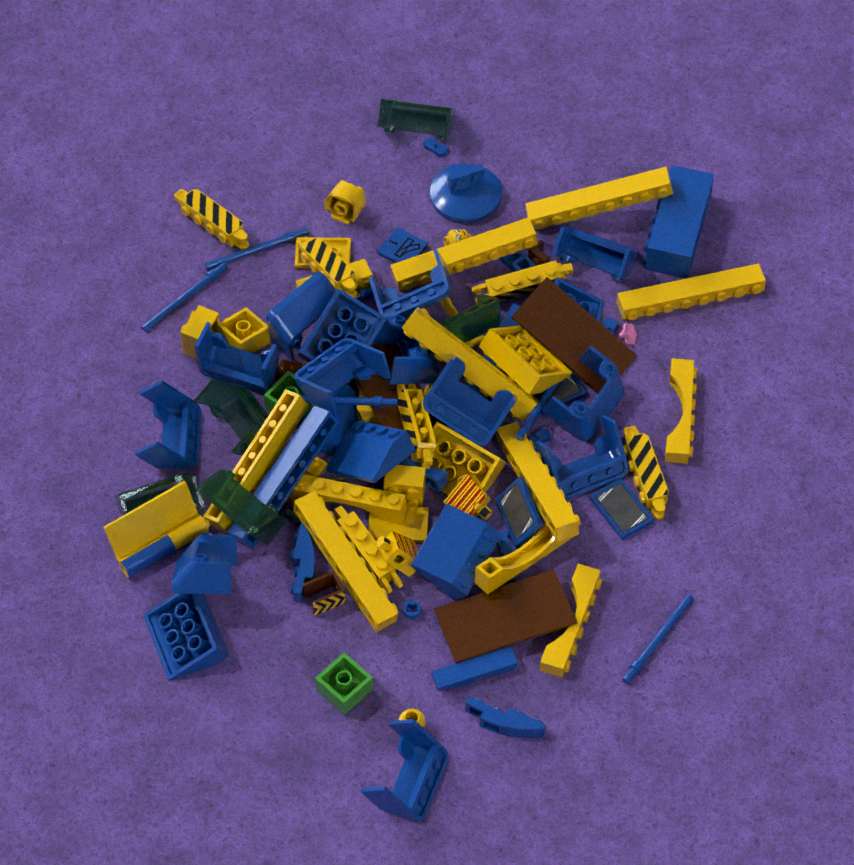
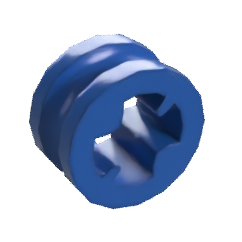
M412 600L404 604L403 615L405 618L415 620L420 616L421 606L418 602ZM408 608H416V612H408Z

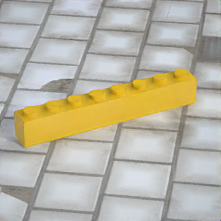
M666 166L525 204L527 216L530 218L534 230H540L549 226L666 197L673 194V189Z
M528 217L449 244L437 250L447 264L451 275L491 260H497L508 254H514L517 251L531 248L537 245L538 242L536 232ZM432 250L390 266L398 290L402 291L410 290L413 287L432 281L430 276L431 270L438 266Z
M758 263L617 293V306L623 320H635L641 316L650 317L660 312L669 313L674 309H688L693 305H706L712 301L722 302L731 297L740 298L745 294H759L765 289L766 279Z
M419 307L415 309L403 325L402 329H404L405 335L411 339L413 337L417 339L419 345L425 350L430 349L434 352V356L439 361L448 363L453 354L463 360L465 363L464 379L469 384L478 386L480 388L479 391L486 397L491 396L493 398L500 390H508L516 395V402L510 410V415L516 420L521 419L524 421L537 405V398L532 394L524 393L516 382L512 381L506 374Z
M286 389L204 514L203 517L209 521L213 528L228 534V531L308 410L309 406L301 395Z
M518 422L499 427L496 430L497 442L516 475L524 478L536 508L556 541L559 542L579 535V526H581L579 516L577 514L574 515L571 503L566 502L562 489L557 487L556 479L550 476L548 466L542 463L540 453L534 450L532 440H528L527 434H525L521 441L515 438V435L521 428Z
M313 491L295 500L293 511L302 524L305 525L310 536L375 632L377 633L395 623L398 616L396 605L390 603L387 592L383 587L380 588L375 574L369 572L364 558L359 557L356 553L355 545L352 541H348L344 529L337 525L334 514L327 510L323 498Z

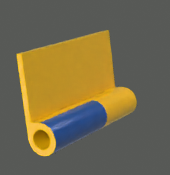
M183 481L103 528L120 569L127 578H130L195 540L201 533L209 532L208 527H210V523L198 514L187 483Z

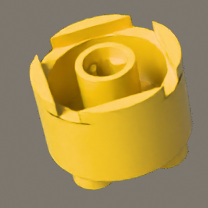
M341 180L325 199L324 207L326 211L329 210L332 213L331 217L333 219L349 224L351 221L354 222L366 206L365 191L361 187H356L351 183Z

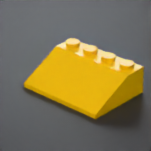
M520 325L489 329L479 345L484 354L491 358L499 369L504 370L509 375V378L521 387L524 393L529 395L541 393L573 373Z
M437 421L433 427L436 449L430 466L447 471L449 483L441 491L449 495L467 473L486 492L497 479L506 462Z

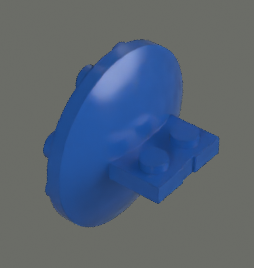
M460 163L446 167L434 177L430 186V199L436 211L445 218L456 222L470 223L483 220L496 211L502 199V187L497 176L489 169L483 167L482 164Z

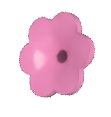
M625 323L622 332L619 333L620 339H625L627 345H635L637 332L634 330L632 323Z

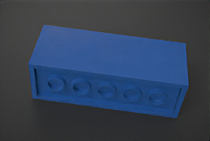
M672 165L669 175L673 194L658 199L657 213H654L652 220L654 224L649 229L648 237L650 238L648 241L646 240L644 247L646 252L644 253L643 263H646V270L688 278L710 203L714 174Z

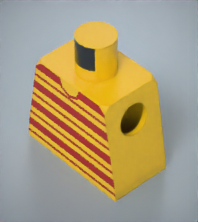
M467 473L443 501L445 504H449L473 517L480 515L484 520H487L493 513L486 506L491 498L478 482Z
M391 532L387 537L380 536L378 538L376 546L381 548L385 561L408 577H411L416 572L410 566L418 553L415 541L396 532Z

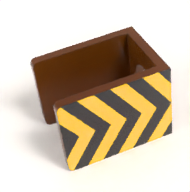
M335 571L302 584L304 598L330 587H334L336 592L312 602L314 616L346 603L345 590Z

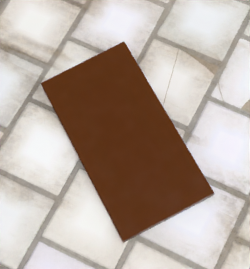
M548 277L511 316L517 324L597 393L601 391L606 381L579 361V358L590 346L617 366L620 376L638 356Z
M396 343L371 344L370 346L385 353L390 373L394 358L403 357ZM374 374L368 380L356 378L366 398L383 396V398L398 399L399 397L397 392L398 384H389V379ZM404 384L406 389H408L409 384ZM416 384V388L421 389L419 384ZM370 406L380 425L404 430L398 406H383L382 408ZM428 413L433 429L438 419Z
M554 569L498 587L489 594L483 592L434 608L435 615L455 663L577 624L575 615Z

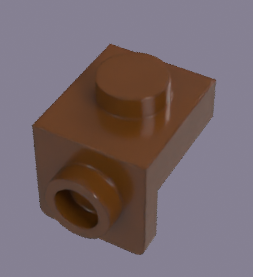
M542 240L538 241L537 245L528 249V257L536 266L548 263L550 257L543 253L544 242Z
M282 359L278 364L275 374L276 382L287 371L295 374L303 367L302 363Z

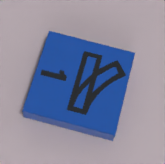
M397 227L379 248L377 254L393 263H397L421 255L428 247V242Z

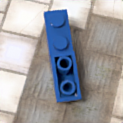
M300 524L299 532L296 531L294 536L296 546L291 549L290 560H293L295 567L294 577L296 578V582L291 585L290 594L294 596V602L302 603V584L315 579V559L309 532L305 525Z
M470 696L465 703V711L480 718L479 726L489 731L519 738L544 737L546 733V725L541 720L532 719L520 710H514L509 707L505 714L501 709L491 707L481 699H474Z

